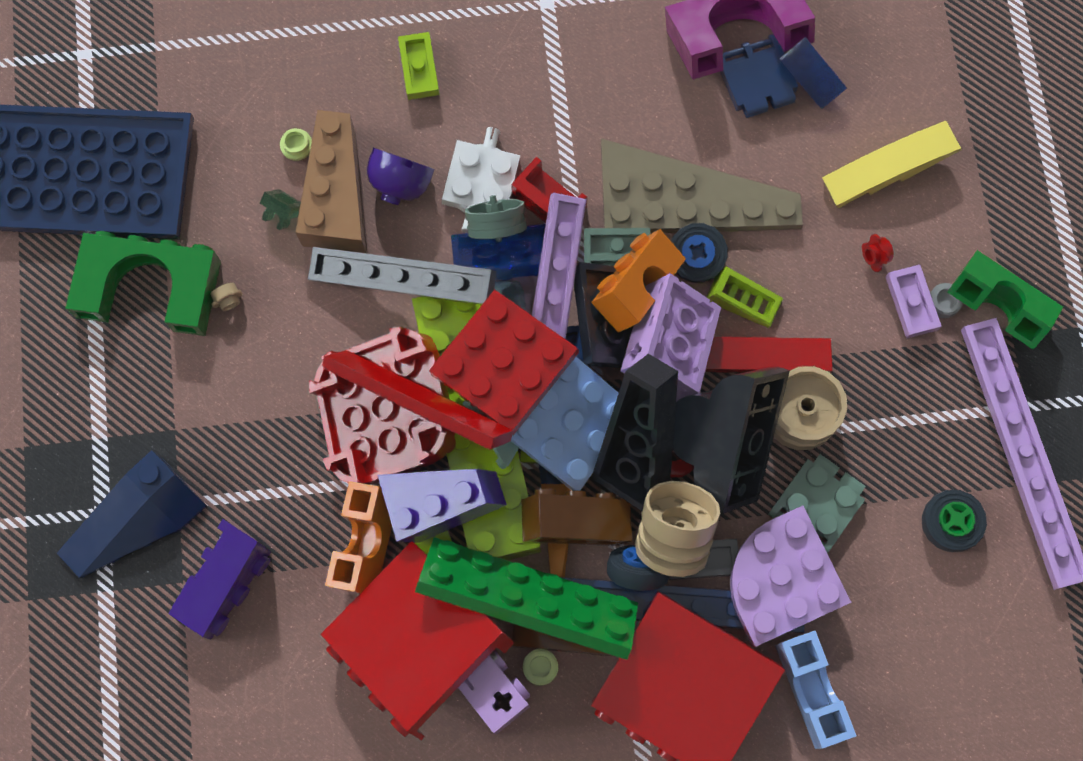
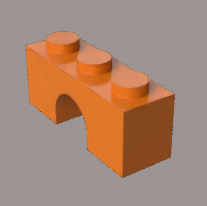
M661 229L648 236L646 233L639 235L630 244L631 252L621 257L615 263L614 268L616 271L614 274L606 277L597 287L600 292L591 303L617 332L638 324L655 302L653 297L647 292L644 284L648 285L669 273L675 275L686 260Z
M349 481L341 516L348 518L351 522V540L343 552H332L325 586L360 594L382 572L392 524L381 487Z

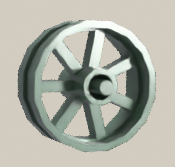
M496 195L489 196L490 201L478 203L465 209V218L468 221L467 232L471 238H495L496 242H502V237L515 235L527 229V221L524 217V201L497 200Z

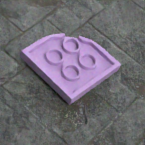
M804 506L764 523L744 541L738 551L730 577L731 597L738 618L753 648L851 603Z

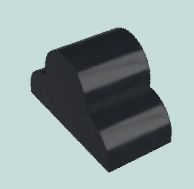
M767 367L728 376L721 380L714 390L685 396L676 402L673 451L680 459L694 466L695 485L712 494L719 503L721 514L759 500L790 370L780 367Z

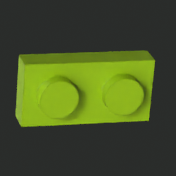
M424 32L399 36L398 41L408 100L440 95L430 33Z

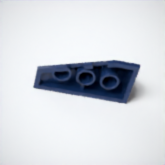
M151 450L122 477L57 554L79 578H83L120 560L121 557L137 549H143L152 545V542L168 534L172 535L181 531L207 505L162 457Z

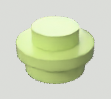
M290 129L282 136L280 149L286 158L299 161L309 156L312 139L302 129Z

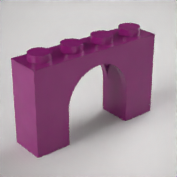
M685 0L665 7L666 31L693 80L723 71V46L714 31L722 24L732 20L751 19L765 24L771 29L784 52L815 42V16L805 0Z

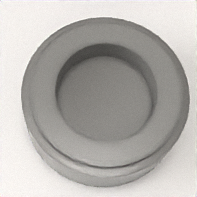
M950 283L939 284L930 292L939 318L954 316L963 305L961 301L947 293L952 285Z

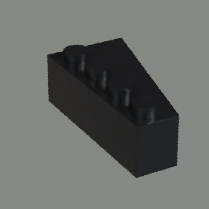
M649 353L625 372L591 479L643 511L645 497L649 490L659 483L671 481L678 371Z

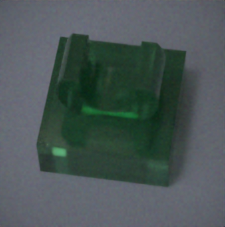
M280 189L266 191L260 200V204L267 208L263 212L262 220L265 222L270 221L276 213L279 216V223L276 228L278 230L285 229L289 226L292 218L298 217L301 202Z

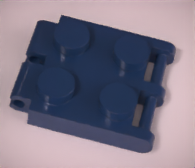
M774 34L768 35V39L749 44V42L742 43L741 48L723 53V71H720L736 112L743 110L745 117L750 118L768 112L769 106L767 101H770L773 109L795 103V92H797L798 84L784 51ZM770 45V48L755 53L752 51ZM740 54L744 55L743 57L733 59L727 62L725 60Z

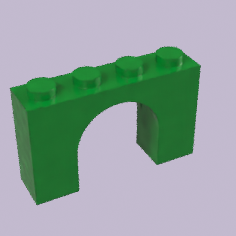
M96 231V234L83 233L65 307L75 318L108 323L115 291L120 280L134 268L143 265H156L167 269L172 278V290L165 324L173 332L206 336L212 308L211 304L213 303L210 293L216 289L221 260L211 247L202 244L184 247L171 240H161L160 243L148 242L147 239L135 235L128 236V239L118 238L114 234L105 231Z

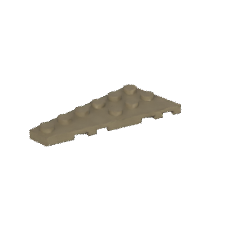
M601 139L604 228H650V234L659 229L663 233H677L680 228L691 223H705L715 227L719 232L797 230L802 228L801 194Z

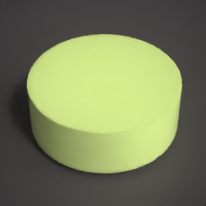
M536 649L525 657L523 672L527 680L532 684L539 686L547 685L555 679L558 673V662L550 651Z

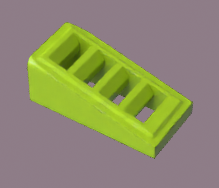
M727 266L715 277L706 296L710 299V302L713 301L721 308L767 328L771 327L783 300L779 295ZM726 283L730 285L727 294L722 292ZM738 289L743 290L739 300L734 299ZM752 294L756 297L751 307H748L746 304ZM766 300L768 304L763 314H761L758 310L762 301Z

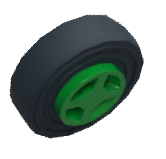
M945 490L936 494L925 505L922 514V529L927 539L937 548L947 552H963L976 546L983 538L987 527L986 512L981 503L972 494L961 490Z

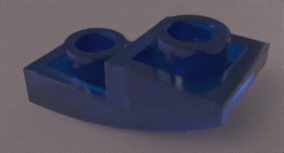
M806 37L780 58L781 62L821 109L847 89L846 85Z

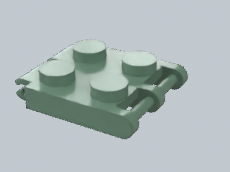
M819 454L814 462L809 459L806 460L768 515L774 519L775 516L779 517L784 514L780 511L781 508L790 512L804 506L817 534L827 540L825 543L821 542L828 553L865 501L860 494L866 486L847 472L843 474L840 480L834 478L840 468Z

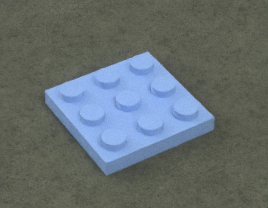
M575 357L514 436L512 435L511 442L569 489L580 491L594 471L618 392L579 358Z

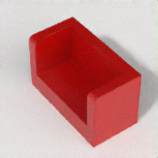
M535 157L511 184L512 197L524 201V206L545 223L552 193L576 197L542 170V160L538 157ZM581 193V194L578 196V198L586 199V206H585V209H586V208H587V196H586L585 194Z

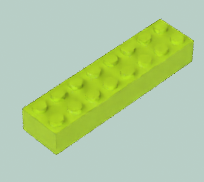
M424 296L412 298L419 333L429 335L433 339L440 356L482 305ZM447 387L450 400L463 406L464 399ZM455 433L456 446L452 452L447 454L450 470L481 469L497 472L507 504L504 507L462 524L467 547L476 551L486 552L504 560L541 553L540 543L523 542L521 499L529 496L518 451L506 468L501 469L496 463L498 457L493 449L489 450Z

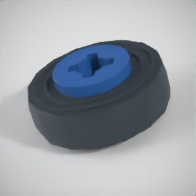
M691 223L680 228L672 237L671 242L686 258L676 272L681 279L692 283H704L715 278L723 270L728 258V246L723 235L715 227L705 223Z
M635 545L618 547L610 553L607 562V574L617 585L627 589L645 591L662 588L668 583L669 576L652 570L641 561L636 554Z

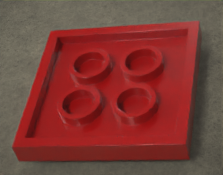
M494 289L430 368L429 372L487 417L512 429V435L514 436L579 354V350L576 346Z

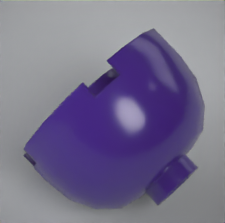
M373 148L368 161L367 175L371 186L382 193L381 200L399 205L400 200L412 201L419 198L427 190L435 169Z

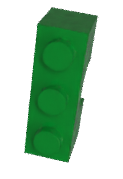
M978 250L967 262L947 291V293L974 311L982 303H991L998 306L1008 318V325L1004 331L1033 350L1052 329L1063 309L1062 305Z

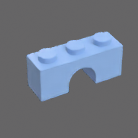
M816 631L777 644L775 647L814 748L823 749L856 737L857 735L844 702L837 698L830 684L826 666L829 664Z

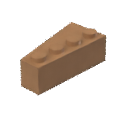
M317 110L295 233L303 247H319L367 254L356 134L350 113Z

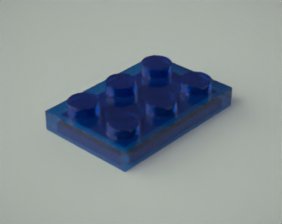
M546 224L527 226V229L521 233L502 237V242H496L495 238H471L468 236V233L451 235L453 265L497 271L496 280L538 276Z

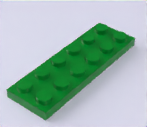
M433 538L415 589L416 593L616 657L628 659L632 650L638 602L629 600L624 596L595 589L589 585H582L561 578L555 574L532 569L521 563L507 561L486 552L457 545L452 541Z

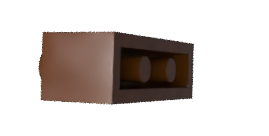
M555 489L535 490V495L521 499L523 542L616 546L632 542L630 503L624 499H616L615 493L595 494V497H587L586 491H568L565 495H556Z

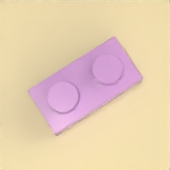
M921 266L908 267L889 272L886 275L906 339L938 331L942 326Z

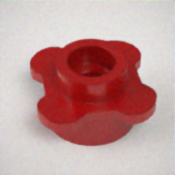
M873 234L870 236L868 243L862 244L863 257L871 265L874 272L881 271L883 264L893 260V247L885 237Z

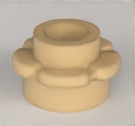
M235 283L224 284L210 293L214 301L211 305L213 308L220 307L222 311L233 309L240 304L239 298L243 295L242 291L237 289Z

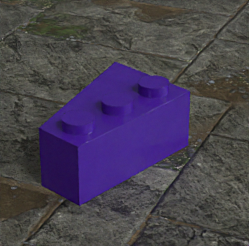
M224 519L221 520L217 527L223 533L213 549L210 547L205 548L201 558L206 561L195 577L193 575L189 576L168 613L200 636L210 640L214 635L219 636L224 631L230 620L227 617L235 605L239 606L243 603L250 591L248 585L255 575L259 577L265 571L270 562L268 556L271 551Z

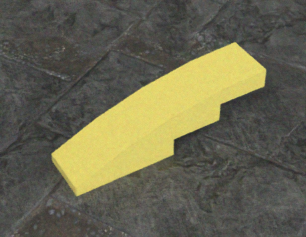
M943 121L873 151L822 177L836 206L840 208L866 193L871 195L899 179L903 182L962 149L947 121Z

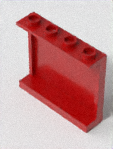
M411 541L320 635L329 644L326 651L338 663L341 664L344 661L350 667L346 672L347 675L361 688L364 685L372 692L368 696L370 701L382 712L387 709L393 715V718L390 720L393 727L404 737L410 733L422 741L425 736L419 728L496 647L505 654L514 642L487 615L416 593L415 589L427 554Z
M657 591L650 607L634 632L632 650L628 659L619 657L596 697L594 696L591 706L596 708L594 714L604 722L613 725L616 721L627 728L625 733L633 740L644 744L647 740L657 746V754L667 761H732L785 669L777 662L672 598Z

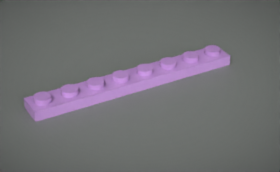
M997 318L964 326L961 332L1053 589L1056 590L1083 582V553Z

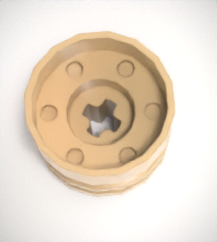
M669 481L652 487L645 497L641 515L642 521L639 525L635 542L636 554L649 568L667 576L685 577L698 573L705 568L709 559L713 536L721 514L719 503L712 494L703 488L687 482Z

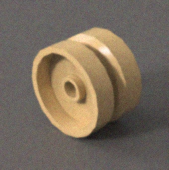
M815 366L797 367L790 370L774 438L782 445L794 450H811L823 445L842 425L847 412V397L840 381L828 371ZM801 406H806L808 410H803Z

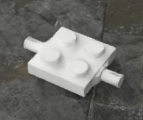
M488 127L483 144L476 145L457 140L442 197L443 205L458 208L465 213V209L472 205L490 201L489 196L496 195L497 200L510 199L512 193L511 184L515 180L520 155L496 148L500 134L499 129H494L491 139L493 127ZM465 218L461 230L467 233L468 221Z

